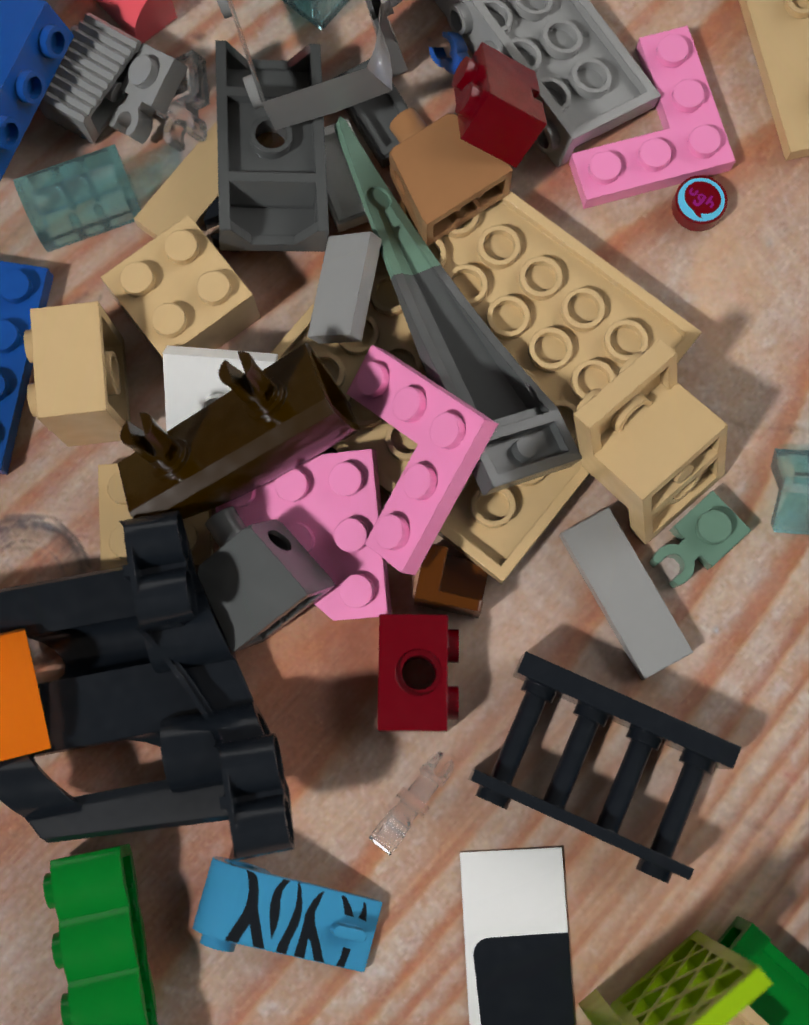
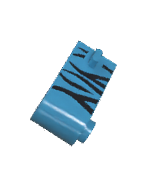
M213 856L192 928L202 934L200 943L212 949L234 952L236 944L365 972L383 902L274 875L264 868L243 861H232L230 858Z

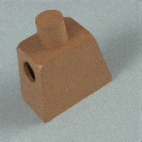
M408 108L400 112L390 123L389 129L400 142L389 152L390 175L417 232L427 246L509 195L513 169L506 162L460 139L458 116L456 114L447 113L427 126L415 108Z

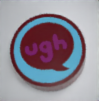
M703 175L692 176L680 184L672 200L673 216L682 227L696 232L709 230L720 221L727 208L728 199L726 191L717 180Z

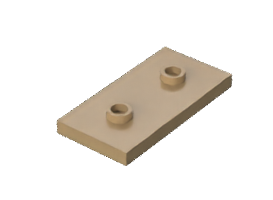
M739 0L785 161L809 156V0Z

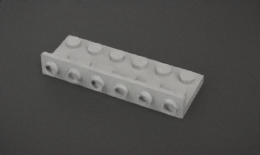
M434 0L447 17L453 32L459 33L463 37L473 54L481 42L535 71L540 90L535 99L543 103L547 125L536 139L535 144L541 152L547 154L556 167H560L568 162L575 147L653 109L661 97V94L589 0Z

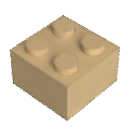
M189 214L101 276L116 302L162 361L163 352L167 345L219 349L261 318L253 294Z
M98 301L30 309L31 329L24 331V348L28 361L33 363L35 383H29L27 386V400L32 416L37 417L50 432L54 433L68 447L121 441V429L127 420L130 422L124 338Z

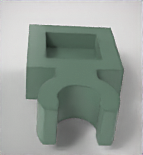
M712 490L669 530L680 543L661 547L652 555L649 564L654 568L664 558L675 559L679 564L680 571L670 581L669 585L672 588L679 587L693 575L695 569L694 561L696 559L709 570L740 542L751 529Z

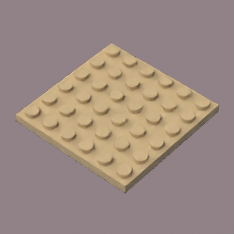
M509 191V195L428 246L467 301L498 340L559 409L578 450L579 446L573 414L576 412L580 401L590 391L596 388L603 389L619 375L623 364L633 354L639 351L646 352L659 339L677 352L678 364L702 333L511 191ZM403 201L399 203L400 207L414 226ZM379 252L361 342L318 344L308 338L314 307L313 303L271 353L278 354L279 360L304 343L310 345L349 401L354 417L361 431L329 449L334 453L375 449L380 489L390 496L418 444L346 393L371 345L388 351L427 377L381 252ZM579 460L569 468L485 496L482 495L474 475L471 473L438 535L502 585L590 473L582 466L581 460Z

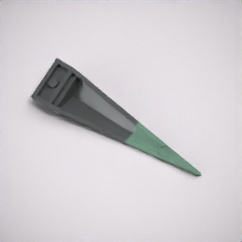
M340 116L334 129L372 231L382 239L380 252L427 378L498 423L497 428L472 471L482 495L485 496L573 466L582 457L559 409L524 371L467 301L412 225L347 121Z

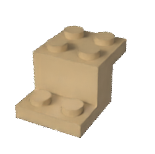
M661 339L646 352L639 351L633 354L623 364L619 375L603 389L596 388L590 391L580 401L576 412L573 414L579 452L582 457V466L628 508L630 531L645 545L725 475L728 424L677 382V352Z

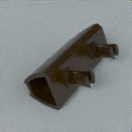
M304 343L264 370L255 363V360L249 353L238 351L245 373L231 365L227 360L223 361L219 369L220 380L226 386H229L231 391L167 432L155 422L151 415L145 412L139 413L143 430L127 420L121 429L120 439L135 452L120 461L118 467L128 510L132 518L178 510L181 513L182 519L206 512L263 486L361 431L352 412V406L310 345Z

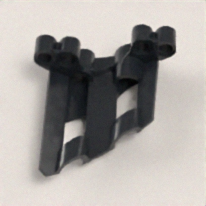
M176 510L119 521L124 527L127 565L0 589V633L25 628L27 638L42 642L54 649L62 657L65 664V673L58 680L38 683L51 749L0 762V801L24 817L42 840L47 843L229 820L234 847L232 861L294 850L295 842L290 789L284 776V766L277 736L275 733L271 734L259 708L255 704L237 662L235 652H232L228 646L199 580L180 511ZM123 740L146 742L161 747L166 780L73 797L41 769L34 757Z

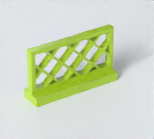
M696 930L610 1005L597 989L592 991L578 1004L592 1025H726L773 983L759 966Z

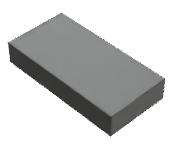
M373 232L328 236L307 336L318 344L362 341L382 239Z

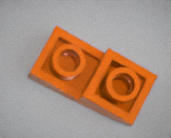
M25 628L0 633L1 762L51 749Z

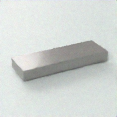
M609 507L561 532L559 535L560 539L641 680L652 676L693 653Z

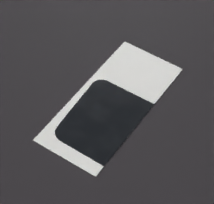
M562 847L460 852L469 1025H575Z

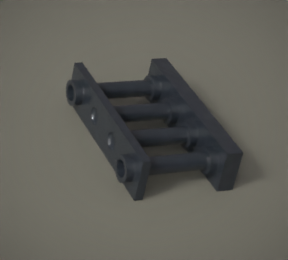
M525 652L521 656L513 674V677L524 681L521 691L525 692V695L490 776L472 769L468 780L479 784L475 796L506 810L512 799L639 857L635 869L669 884L673 873L690 880L694 869L672 859L705 774L712 775L714 767L718 769H733L742 747L529 652ZM558 696L576 705L573 714L578 717L545 796L541 800L511 786L546 702L552 704L554 697ZM609 719L629 728L626 738L630 742L598 821L594 824L564 809L599 726L605 727ZM663 743L682 752L679 762L683 763V767L649 849L618 835V832L651 751H658L660 744Z

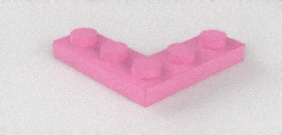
M688 25L641 37L636 47L643 72L661 94L655 107L663 130L571 154L569 165L584 209L678 185L692 176H712L731 171L735 158Z
M371 345L346 394L418 445L365 544L399 572L416 575L498 423L388 351Z

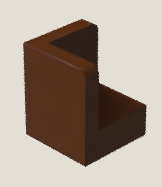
M432 544L421 564L414 596V605L479 618L482 611L488 574L470 559L447 555L448 547Z

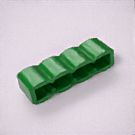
M130 844L51 860L50 873L44 875L43 891L47 906L50 909H56L59 920V932L54 933L52 937V954L56 967L58 969L64 968L68 982V993H64L61 997L63 1025H158L154 985L148 963L146 934L138 902L137 877Z

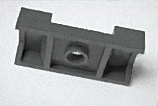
M215 40L219 250L325 252L329 235L324 116L275 130L264 107L255 110L243 82V77L252 74L247 59L227 41ZM309 44L288 61L252 59L265 101L322 83L320 44ZM266 132H273L283 137L285 143L277 148H267L257 141V137Z

